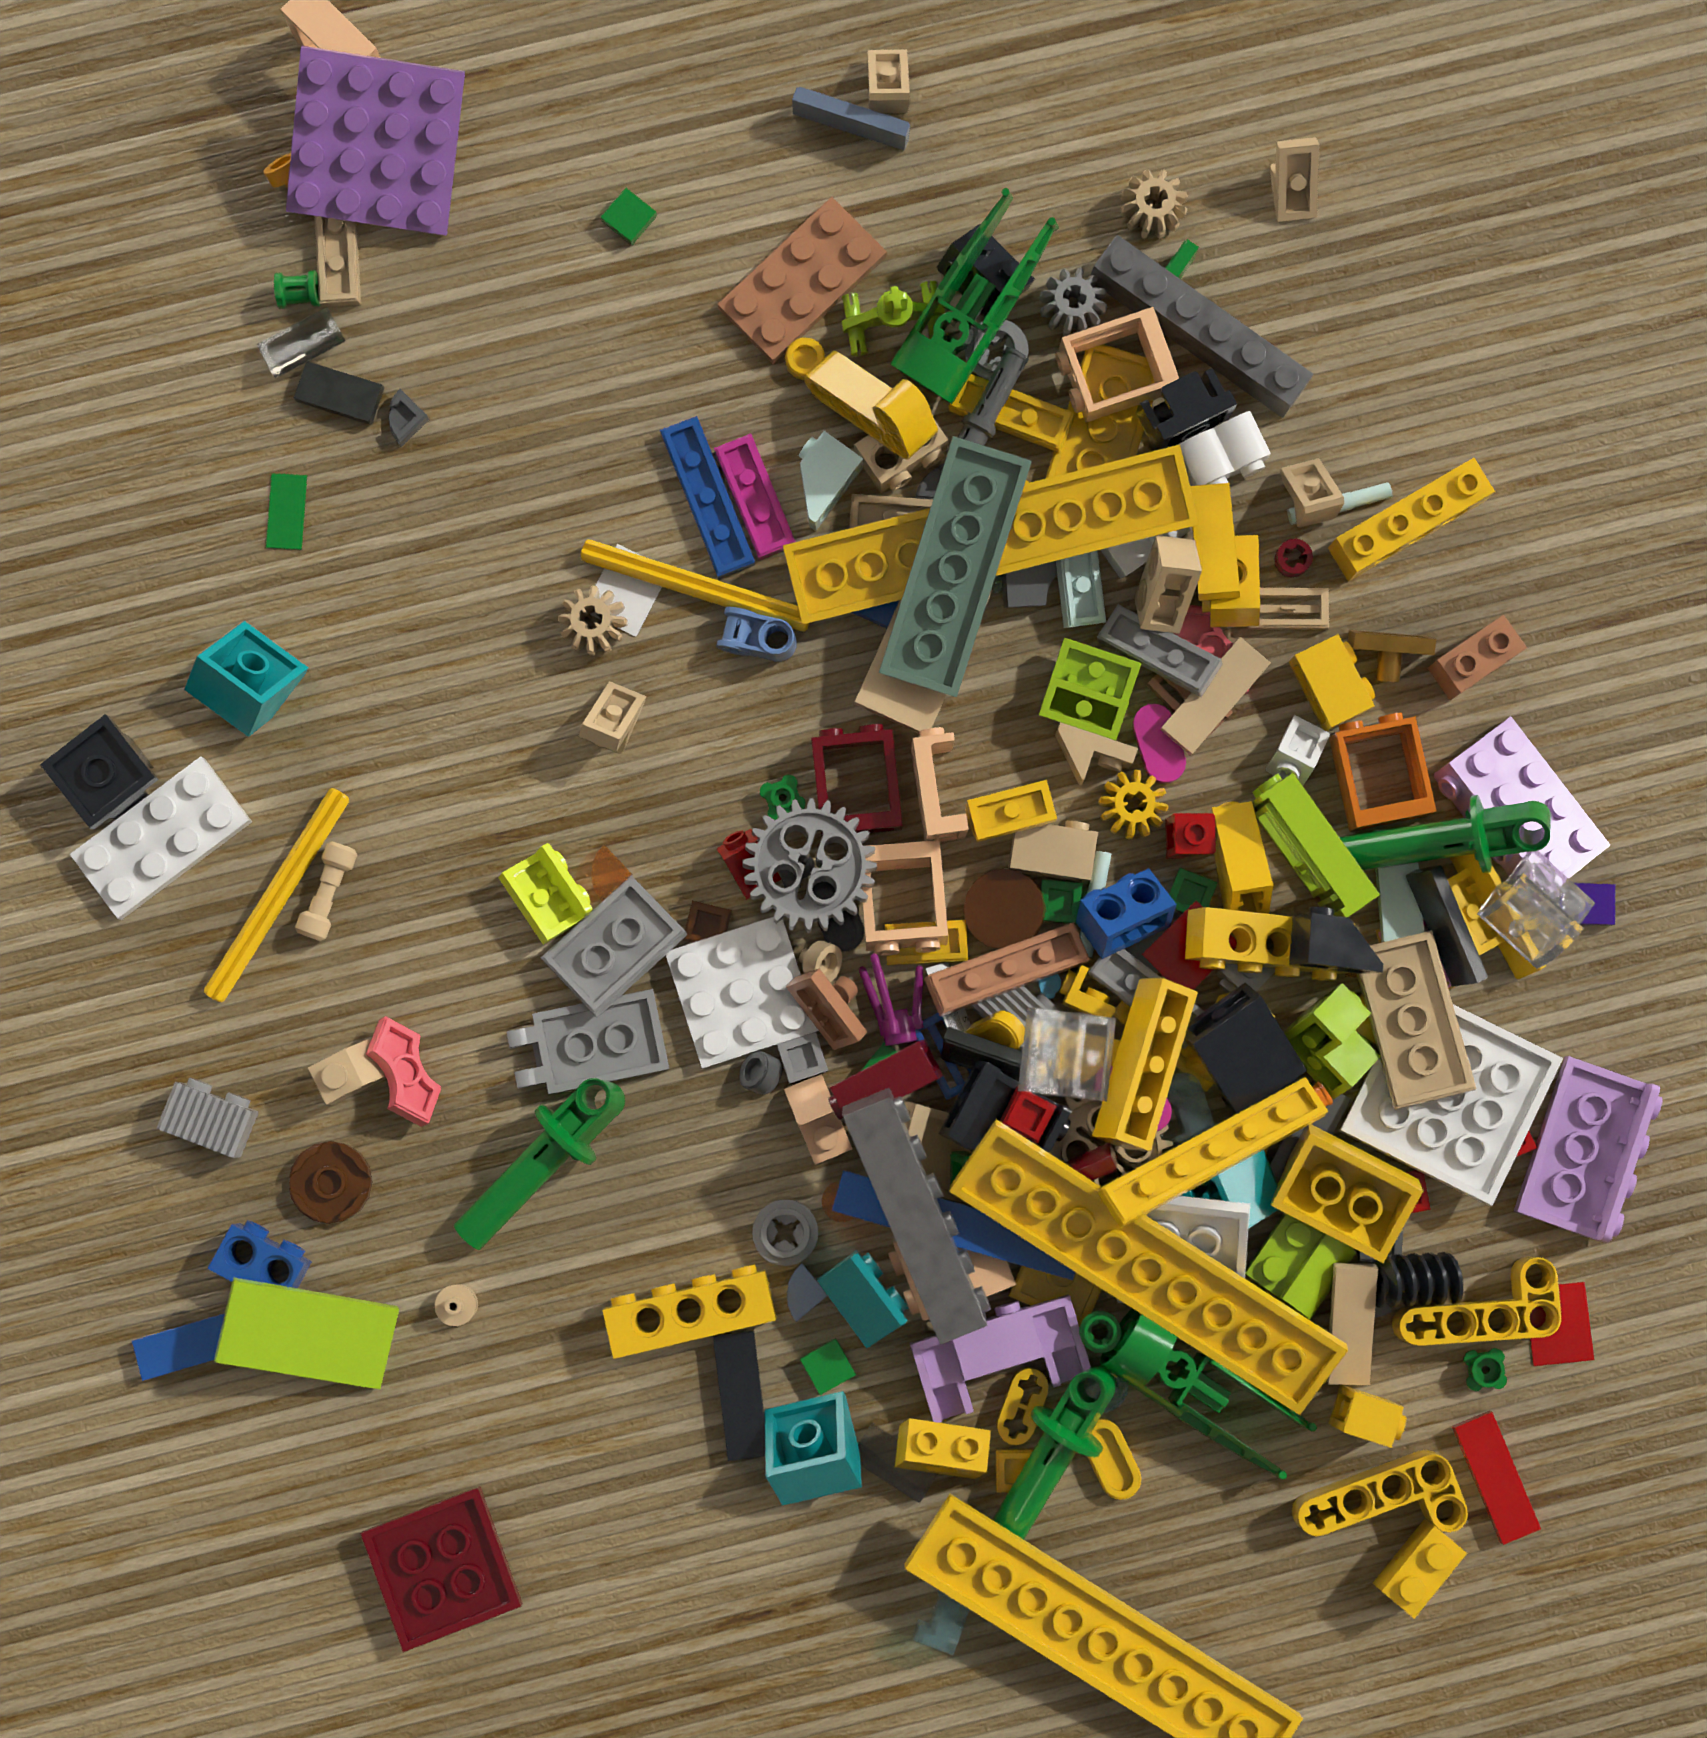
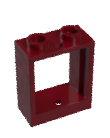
M869 724L860 726L858 733L843 734L842 728H830L820 730L819 737H811L819 810L822 809L828 800L823 750L883 744L890 811L845 815L844 821L849 822L858 817L859 824L855 829L856 833L868 831L871 834L902 830L903 823L893 730H884L883 724Z
M924 1039L829 1087L833 1096L829 1097L828 1100L836 1117L841 1120L843 1119V1106L887 1088H890L894 1099L904 1097L944 1075Z

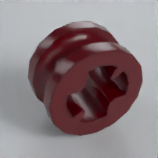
M1297 538L1289 539L1283 542L1276 551L1274 557L1275 567L1283 576L1289 578L1299 577L1312 564L1313 552L1305 541ZM1293 549L1301 552L1299 559L1304 558V563H1297L1294 567H1290L1286 564L1288 558H1283L1284 552L1290 554Z

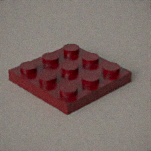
M480 1486L371 1527L360 1533L403 1652L512 1611L523 1605Z

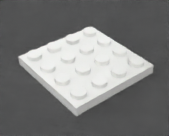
M1453 1005L1477 1089L1394 1110L1379 1058L1370 1068L1339 1132L1491 1207L1563 1058Z

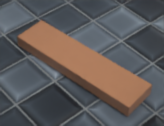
M1073 922L929 974L924 980L941 1017L1083 965L1090 958Z

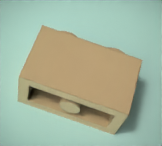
M1065 821V827L1046 824L1013 833L1008 869L1027 875L1088 884L1092 878L1098 832L1090 831L1089 824L1078 821Z

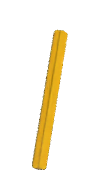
M590 539L586 540L583 544L580 555L583 562L717 605L742 608L760 615L782 619L795 630L804 632L809 627L810 623L802 624L799 609L796 605Z
M335 788L328 790L205 986L204 993L217 1002H224L348 805L349 798L347 795Z

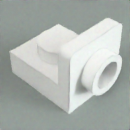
M1294 715L1275 754L1268 763L1266 771L1274 776L1279 773L1282 779L1294 773L1303 786L1313 772L1331 733Z

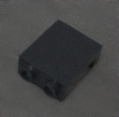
M1243 983L1188 1024L1184 1041L1196 1052L1222 1093V1100L1235 1114L1288 1087L1296 1081L1297 1077L1307 1071L1262 996L1246 983Z
M977 1060L938 1134L973 1153L995 1120L1000 1121L1018 1086L1056 1106L1039 1142L1034 1143L1050 1153L1055 1142L1061 1141L1068 1132L1071 1120L1068 1117L1072 1109L1065 1105L1057 1104L1000 1072L1001 1069L986 1061Z

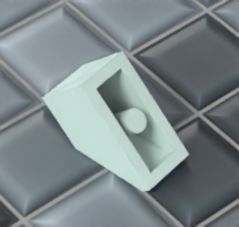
M825 431L817 440L811 437L799 454V457L802 459L800 468L809 527L814 531L819 528L863 469V458Z

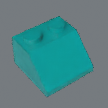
M244 621L196 657L184 690L249 737L273 718L307 673L308 667Z
M844 1391L765 1409L766 1478L782 1506L862 1487L860 1451Z

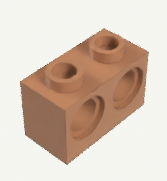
M1502 615L1436 660L1427 669L1451 701L1517 656L1527 647L1507 618Z

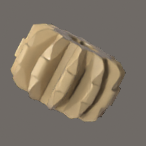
M1149 169L1143 172L1142 180L1133 176L1128 183L1130 189L1123 190L1120 199L1125 205L1121 207L1120 214L1122 217H1131L1127 225L1129 230L1136 229L1138 226L1142 227L1141 237L1143 239L1148 237L1150 230H1154L1155 235L1159 239L1164 237L1166 228L1173 232L1176 231L1179 227L1178 219L1185 218L1187 208L1182 205L1187 200V192L1176 191L1180 185L1179 178L1172 179L1170 182L1165 180L1167 176L1165 169L1159 172L1158 178H1154ZM1150 199L1156 200L1155 205L1160 203V209H1153L1152 203L1148 206L1147 201Z
M591 586L588 598L585 597L580 589L575 590V596L579 601L574 604L570 600L565 599L562 603L571 614L558 616V621L561 624L569 625L561 632L562 637L565 640L574 638L571 647L575 651L581 650L586 644L587 653L590 656L596 654L597 644L599 643L606 653L612 650L611 645L607 641L610 637L618 642L623 640L622 634L615 630V627H625L628 625L626 618L617 616L625 609L623 603H612L614 593L610 590L604 592L600 597L597 586ZM596 612L600 619H602L600 625L595 622L597 627L590 629L584 620L586 617L591 619L589 614Z

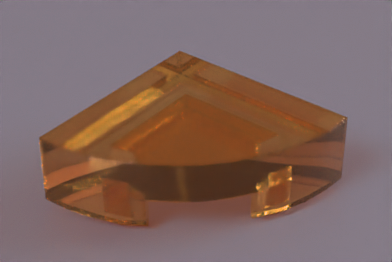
M605 845L597 852L591 870L594 890L602 902L632 876V873Z

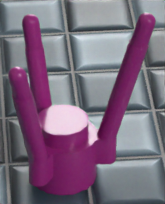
M872 954L870 959L882 1006L866 968L861 966L858 971L878 1021L880 1036H884L885 1046L917 1040L916 1029L924 1028L921 1016L923 967L918 965L915 969L912 1016H909L907 1008L893 1011L879 957L877 954Z

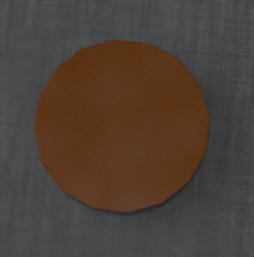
M1002 868L989 871L974 881L966 894L963 911L966 925L974 937L990 948L1001 949L1036 936L1043 924L1046 906L1043 893L1034 880L1019 871Z
M334 1141L314 1144L300 1153L291 1167L289 1176L290 1196L298 1210L313 1221L329 1224L348 1220L360 1212L370 1198L373 1183L370 1166L363 1155L348 1144Z

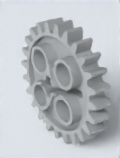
M813 798L809 799L807 809H801L797 800H793L792 812L789 813L778 805L776 807L778 819L773 820L771 817L764 815L763 823L766 830L753 828L752 835L759 842L746 843L745 850L755 856L754 858L743 860L744 868L754 870L753 873L744 877L745 884H757L758 886L750 893L751 899L755 900L764 897L765 900L760 907L762 914L773 908L776 910L774 923L777 924L786 916L789 918V930L792 931L798 921H804L806 933H810L813 922L817 921L823 931H827L828 919L832 917L841 926L844 923L842 911L846 910L855 916L858 910L853 901L867 902L868 895L861 887L870 888L874 886L875 880L865 875V873L873 872L877 869V863L866 860V858L875 854V846L862 845L869 838V832H855L859 824L858 817L849 822L844 821L845 807L838 810L836 814L830 813L831 804L828 800L821 810L816 809ZM794 831L800 832L807 838V843L802 848L792 849L784 841L786 835ZM821 831L823 837L816 855V866L818 868H813L805 897L799 900L797 893L804 873V865L802 863L808 861L815 833ZM831 843H839L844 846L847 854L841 860H831L824 853L825 847ZM781 870H788L793 873L796 881L791 887L781 888L773 882L774 874ZM822 881L832 884L836 892L830 899H819L812 891L814 885Z

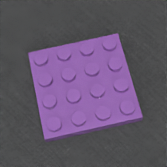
M301 46L286 212L447 235L465 71Z

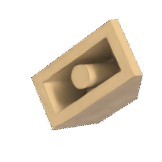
M372 1038L345 1048L308 1067L326 1105H337L386 1079L379 1065L366 1055Z

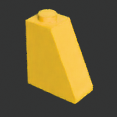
M1230 801L1220 806L1212 807L1211 813L1215 815L1216 852L1214 856L1223 909L1269 914L1273 882L1252 801L1243 803Z

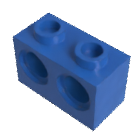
M1148 868L1136 875L1134 873L1127 874L1119 879L1116 884L1103 890L1095 889L1087 893L1080 901L1076 924L1103 959L1169 928L1176 903Z
M247 1220L245 1225L242 1223L231 1224L207 1269L233 1282L234 1277L298 1289L312 1261L303 1257L305 1250L300 1246L284 1239L279 1244L267 1237L269 1230ZM241 1240L249 1242L253 1248V1256L248 1263L241 1262L235 1253L236 1246ZM278 1259L284 1261L289 1267V1276L283 1283L276 1281L271 1273L272 1265Z

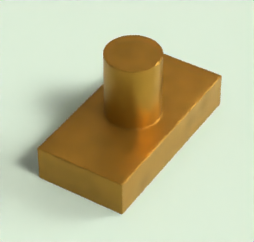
M1349 630L1348 643L1353 649L1378 651L1375 680L1400 682L1403 653L1435 655L1437 639L1429 636Z

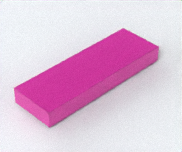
M752 434L715 447V454L758 559L762 560L784 551L783 545L796 542Z

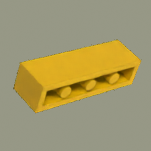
M1164 978L1139 979L1092 1137L1128 1150L1151 1151L1195 1004L1197 991Z

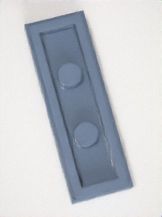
M796 87L792 99L793 115L905 151L910 133L909 122L803 87Z

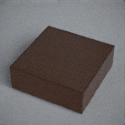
M692 900L685 928L687 936L683 938V941L694 943L727 932L732 910Z

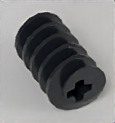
M1430 1252L1422 1255L1412 1253L1406 1256L1396 1254L1391 1257L1387 1256L1384 1263L1376 1259L1371 1263L1376 1264L1378 1268L1375 1306L1378 1308L1383 1307L1385 1299L1390 1307H1398L1401 1300L1406 1307L1414 1306L1416 1299L1421 1306L1429 1305L1432 1299L1437 1305L1445 1304L1447 1298L1452 1304H1458L1462 1300L1464 1291L1462 1272L1458 1261L1449 1252L1437 1254Z

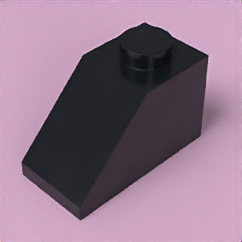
M1309 907L1308 914L1293 916L1289 965L1357 974L1383 972L1384 964L1350 918L1334 916V909L1326 907Z

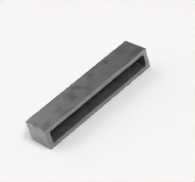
M1116 235L1094 265L1091 276L1096 275L1098 278L1097 287L1105 288L1107 294L1134 313L1154 307L1163 334L1283 418L1312 378L1313 373L1119 235Z
M887 1088L843 1106V1118L940 1345L986 1327L985 1312L991 1310L990 1304L982 1286L974 1288L969 1274L975 1272L966 1248L958 1251L953 1236L959 1234L951 1212L942 1213L937 1198L943 1196L934 1173L926 1175L921 1164V1160L927 1157L918 1135L910 1137L904 1124L911 1119L902 1097L894 1099L890 1088Z

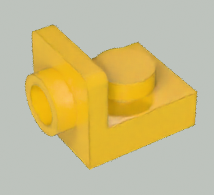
M1080 965L1076 973L1069 970L1059 990L1060 993L1065 995L1062 1004L1104 1024L1110 1023L1116 1007L1108 1004L1110 997L1089 987L1086 993L1079 991L1089 968Z

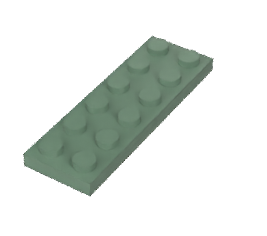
M953 436L879 673L957 697L1032 463L1031 460Z

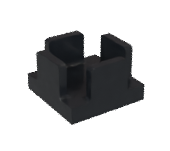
M1213 368L1204 371L1201 378L1198 372L1194 371L1163 386L1161 394L1165 401L1155 405L1152 409L1149 401L1145 400L1139 403L1136 414L1150 440L1148 447L1152 452L1176 446L1199 433L1229 420L1237 403L1230 390L1224 391Z
M104 714L40 764L87 826L93 830L109 818L118 819L149 795L146 789L159 780L151 770L154 768L139 747L130 736L124 734L107 714Z

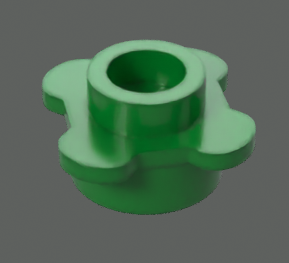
M784 775L781 781L773 784L767 782L760 788V796L766 799L769 807L768 816L773 820L778 819L776 812L778 805L787 813L792 812V801L795 799L801 809H805L806 801L799 795L797 790L798 780L793 775ZM781 794H785L787 796V799L785 801L779 800V796Z
M1491 1348L1488 1352L1483 1353L1469 1350L1465 1353L1463 1361L1468 1366L1469 1376L1466 1379V1385L1469 1389L1473 1391H1479L1482 1387L1502 1389L1506 1385L1507 1377L1503 1364L1505 1355L1500 1349ZM1483 1366H1488V1373L1484 1374L1482 1372Z

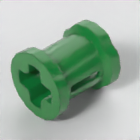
M316 270L308 271L307 275L284 276L282 272L274 274V294L278 309H285L289 304L311 303L312 307L320 306Z

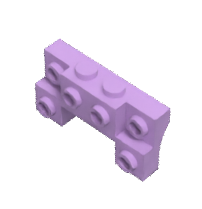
M1064 1295L1021 1308L1018 1301L995 1308L996 1315L986 1318V1327L940 1345L937 1335L911 1342L910 1346L933 1422L940 1423L943 1419L974 1412L965 1384L967 1380L1042 1357L1053 1387L1060 1386L1061 1383L1072 1380L1077 1374L1091 1368L1085 1346L1080 1338V1329L1070 1295Z

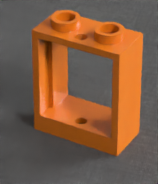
M1402 713L1388 714L1378 718L1379 724L1365 727L1362 720L1339 725V732L1334 733L1329 738L1349 832L1428 817L1437 812L1416 716L1403 719ZM1400 734L1414 800L1360 810L1346 745Z

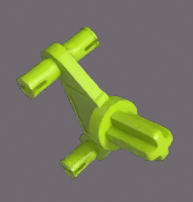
M927 281L920 284L923 303L911 301L907 292L900 291L898 286H892L890 291L885 292L879 298L877 307L864 313L860 311L859 295L857 293H851L852 306L850 305L849 294L843 295L841 298L846 319L842 321L843 332L848 333L851 356H858L857 344H859L861 356L868 353L864 330L867 328L881 325L898 328L904 326L908 321L918 320L937 289V281H930L931 293H929ZM940 304L927 323L930 340L934 335L933 327L936 320L946 313L945 308Z

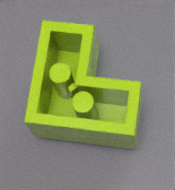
M1343 983L1307 1008L1284 1031L1287 1039L1307 1069L1306 1072L1316 1082L1319 1081L1326 1088L1333 1100L1352 1088L1380 1058V1055L1371 1047L1370 1042L1356 1032V1029L1371 1012L1362 1004L1360 998L1354 992L1349 991Z

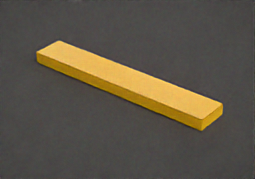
M1306 1077L1101 1187L1098 1194L1118 1226L1122 1228L1321 1119L1328 1113V1110Z

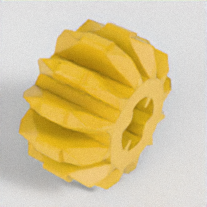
M1134 770L1131 782H1129L1124 772H1120L1116 775L1119 787L1109 781L1104 785V789L1112 797H1100L1098 804L1104 807H1111V810L1105 811L1100 818L1102 821L1115 818L1116 822L1110 829L1113 834H1116L1123 825L1126 826V839L1131 840L1134 837L1135 827L1137 826L1139 833L1145 838L1150 835L1148 823L1157 828L1163 823L1161 818L1155 813L1167 812L1168 805L1156 802V800L1163 797L1166 791L1164 788H1159L1152 792L1150 787L1156 781V777L1153 775L1143 784L1140 783V770ZM1136 796L1142 801L1138 807H1143V811L1141 812L1136 809L1131 814L1125 809L1128 802H1123V799L1125 797L1131 800Z

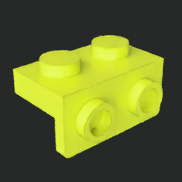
M549 843L544 844L535 854L502 872L498 877L543 945L576 926L593 910L588 893L581 885L575 883L568 872V866L564 857L558 851H554Z

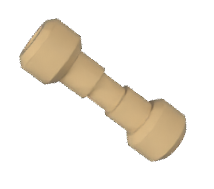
M333 841L326 844L321 857L325 864L320 877L321 883L316 896L312 898L308 911H304L299 915L295 926L297 933L318 941L326 939L331 927V923L327 919L333 904L331 901L336 887H339L344 872L352 870L357 858L355 849Z

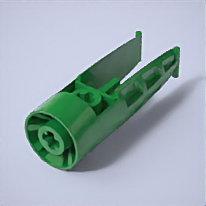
M1008 188L1002 189L1001 193L1003 196L958 255L890 363L894 368L951 404L1008 317L1038 264L1053 232L1059 229L1055 218L1050 217L989 310L982 325L975 320L996 288L994 284L984 277L976 274L955 308L951 306L950 302L1013 200V196ZM940 304L950 312L942 314L936 320L933 327L934 335L930 340L921 333ZM957 322L960 323L958 329L963 333L962 337L959 340L952 338L951 342H947L949 336L945 332V328L949 324L955 327ZM973 326L983 332L984 336L966 363L958 358L957 355L971 344L973 340Z
M1131 1308L1119 1323L1121 1326L1119 1342L1111 1351L1102 1353L1100 1359L1101 1366L1206 1437L1268 1471L1270 1474L1280 1479H1286L1287 1473L1182 1401L1187 1393H1189L1217 1413L1223 1407H1226L1229 1402L1228 1398L1232 1393L1201 1372L1205 1365L1208 1364L1297 1425L1310 1431H1316L1317 1425L1307 1421L1301 1414L1299 1415L1205 1354L1196 1353L1194 1358H1192L1189 1354L1174 1349L1173 1346L1177 1336ZM1169 1361L1177 1362L1176 1365L1181 1367L1177 1375L1171 1374V1371L1166 1369ZM1153 1376L1158 1382L1174 1388L1168 1397L1170 1402L1145 1386Z

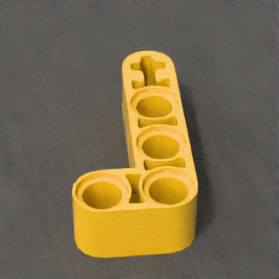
M832 351L804 377L808 389L818 400L905 460H909L938 432L926 398L913 383L906 379H902L892 389L837 351Z
M1529 1256L1520 1258L1511 1268L1513 1299L1403 1307L1395 1313L1392 1319L1393 1332L1403 1342L1419 1346L1550 1336L1561 1325V1307L1556 1268L1545 1258ZM1536 1264L1541 1269L1542 1279L1538 1285L1532 1287L1527 1283L1525 1276L1527 1269L1531 1265ZM1536 1306H1541L1546 1314V1320L1540 1328H1534L1529 1319L1532 1309ZM1499 1308L1504 1313L1505 1323L1500 1330L1493 1331L1489 1327L1488 1317L1493 1310ZM1458 1311L1463 1316L1464 1326L1460 1332L1452 1334L1447 1328V1319L1450 1314ZM1415 1318L1425 1322H1433L1434 1329L1418 1328L1414 1334V1332L1407 1331L1406 1323L1413 1322Z
M1420 1450L1302 1494L1293 1503L1292 1517L1295 1523L1309 1535L1322 1536L1418 1500L1422 1513L1428 1522L1441 1531L1455 1532L1466 1523L1468 1510L1448 1460L1433 1451ZM1435 1460L1439 1469L1437 1476L1431 1481H1424L1421 1477L1423 1465L1428 1461ZM1390 1475H1397L1400 1480L1399 1490L1393 1495H1384L1382 1491L1383 1481ZM1350 1490H1359L1362 1497L1360 1505L1354 1510H1346L1343 1505L1345 1494ZM1451 1500L1454 1508L1453 1514L1447 1520L1439 1521L1436 1516L1438 1505L1443 1501ZM1312 1505L1319 1510H1325L1333 1506L1338 1513L1335 1516L1330 1510L1322 1511L1317 1514L1318 1522L1314 1524L1305 1518L1310 1515L1309 1507Z

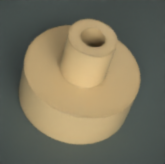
M817 941L809 949L805 948L801 951L799 961L803 964L804 974L820 968L827 979L832 982L841 969L842 952L836 945L825 941Z
M453 1284L445 1287L439 1292L435 1300L437 1317L449 1326H461L473 1319L478 1309V1300L474 1291L462 1284ZM453 1302L457 1304V1309L452 1307Z

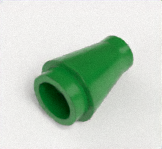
M1095 1311L1088 1314L1081 1322L1080 1338L1089 1350L1096 1353H1105L1114 1349L1119 1342L1121 1326L1112 1314L1106 1311ZM1098 1323H1102L1107 1327V1334L1102 1339H1096L1092 1334L1093 1326Z

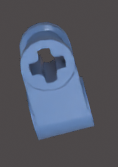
M725 608L724 614L727 616L723 637L716 644L718 649L737 655L755 656L779 662L789 659L794 654L797 641L792 627L786 621L760 615L742 608ZM772 633H785L788 636L786 645L779 649L770 648L767 645V639Z

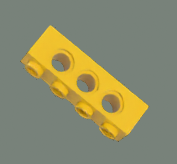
M1472 458L1336 537L1328 547V550L1349 582L1483 504L1495 490L1476 459Z
M1209 907L1188 910L1185 959L1200 961V968L1222 970L1225 969V963L1237 964L1238 972L1262 973L1263 967L1275 968V976L1300 977V971L1312 972L1313 980L1336 981L1337 974L1349 973L1289 965L1292 916ZM1231 932L1237 940L1235 950H1232L1229 945V935ZM1268 937L1274 943L1272 954L1269 953L1266 946Z
M753 1264L732 1269L733 1277L717 1281L715 1274L691 1279L692 1287L676 1291L675 1283L652 1288V1297L636 1300L635 1293L610 1298L612 1306L605 1307L602 1311L613 1359L776 1321L777 1317L766 1270L757 1272L756 1265ZM725 1289L737 1291L741 1297L740 1308L733 1312L723 1310L718 1303V1296L721 1291ZM691 1298L698 1302L701 1308L698 1319L686 1321L680 1317L678 1305L681 1300ZM652 1308L657 1311L660 1316L659 1327L653 1331L644 1330L638 1323L640 1310Z

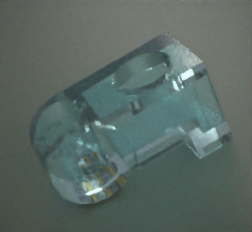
M1186 1072L1174 1075L1167 1099L1174 1110L1182 1134L1171 1139L1175 1148L1214 1127L1215 1124L1199 1080Z
M937 1589L938 1599L930 1622L927 1623L918 1619L913 1632V1639L924 1645L954 1655L970 1609Z

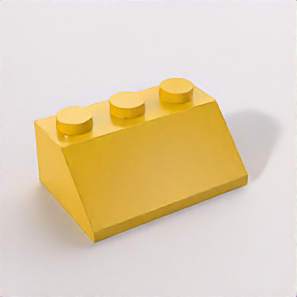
M1310 1124L1304 1128L1287 1160L1271 1201V1206L1384 1263L1423 1190L1419 1179Z

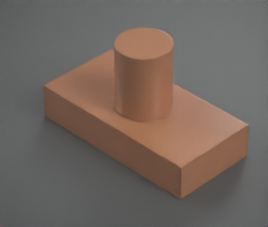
M820 968L795 977L786 986L833 1050L857 1043L867 1033V1030L847 1005L858 992L856 984L851 979L841 976L832 985Z

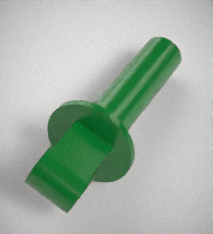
M1473 795L1470 797V811L1467 809L1465 813L1466 818L1339 838L1363 871L1474 854L1475 859L1479 862L1481 871L1489 873L1491 872L1492 857L1536 852L1545 848L1551 838L1552 815L1549 808L1539 801H1526L1484 809L1479 795ZM1527 822H1536L1542 827L1538 830H1527L1522 825Z
M590 1078L583 1081L556 1111L544 1105H539L535 1110V1115L545 1130L454 1223V1228L460 1237L473 1248L481 1250L570 1157L573 1160L591 1165L596 1160V1155L589 1144L623 1110L625 1105L623 1090L617 1084L597 1078ZM604 1089L606 1093L605 1103L597 1109L595 1105L596 1094Z
M1092 1367L1077 1374L1071 1380L1055 1410L1044 1406H1035L1032 1410L1031 1418L1044 1433L992 1519L1023 1540L1026 1538L1076 1452L1088 1457H1099L1103 1447L1091 1432L1115 1394V1379L1108 1370L1102 1367ZM1087 1378H1092L1098 1382L1101 1389L1098 1399L1092 1398L1086 1393L1084 1384Z

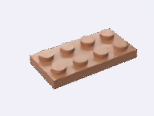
M831 196L718 303V309L774 364L786 353L788 346L794 340L802 338L842 300L841 297L848 294L887 257V251Z

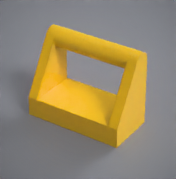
M1047 780L967 800L965 808L968 824L977 842L1057 822V815Z

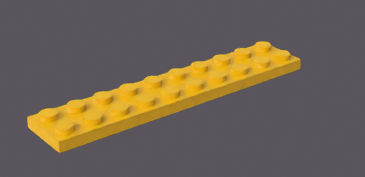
M1176 445L1026 483L996 576L1199 525L1181 446ZM930 508L783 545L802 624L902 600Z
M995 1120L951 1183L949 1192L1299 1415L1302 1413L1348 1352L1346 1343L1148 1216L1144 1215L1120 1228L1098 1194L1101 1186L1003 1123Z
M952 1494L948 1495L904 1564L905 1569L1175 1738H1291L1303 1720L1301 1714Z

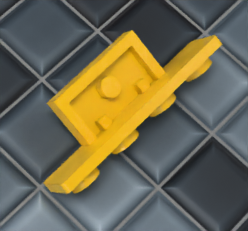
M1474 854L1450 857L1458 873L1447 880L1479 956L1498 945L1516 979H1521L1545 968L1546 963L1537 945L1530 936L1518 910L1513 905L1493 866H1491V872L1483 873Z

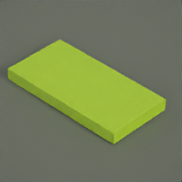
M233 1277L214 1360L215 1363L380 1390L399 1308L395 1305Z

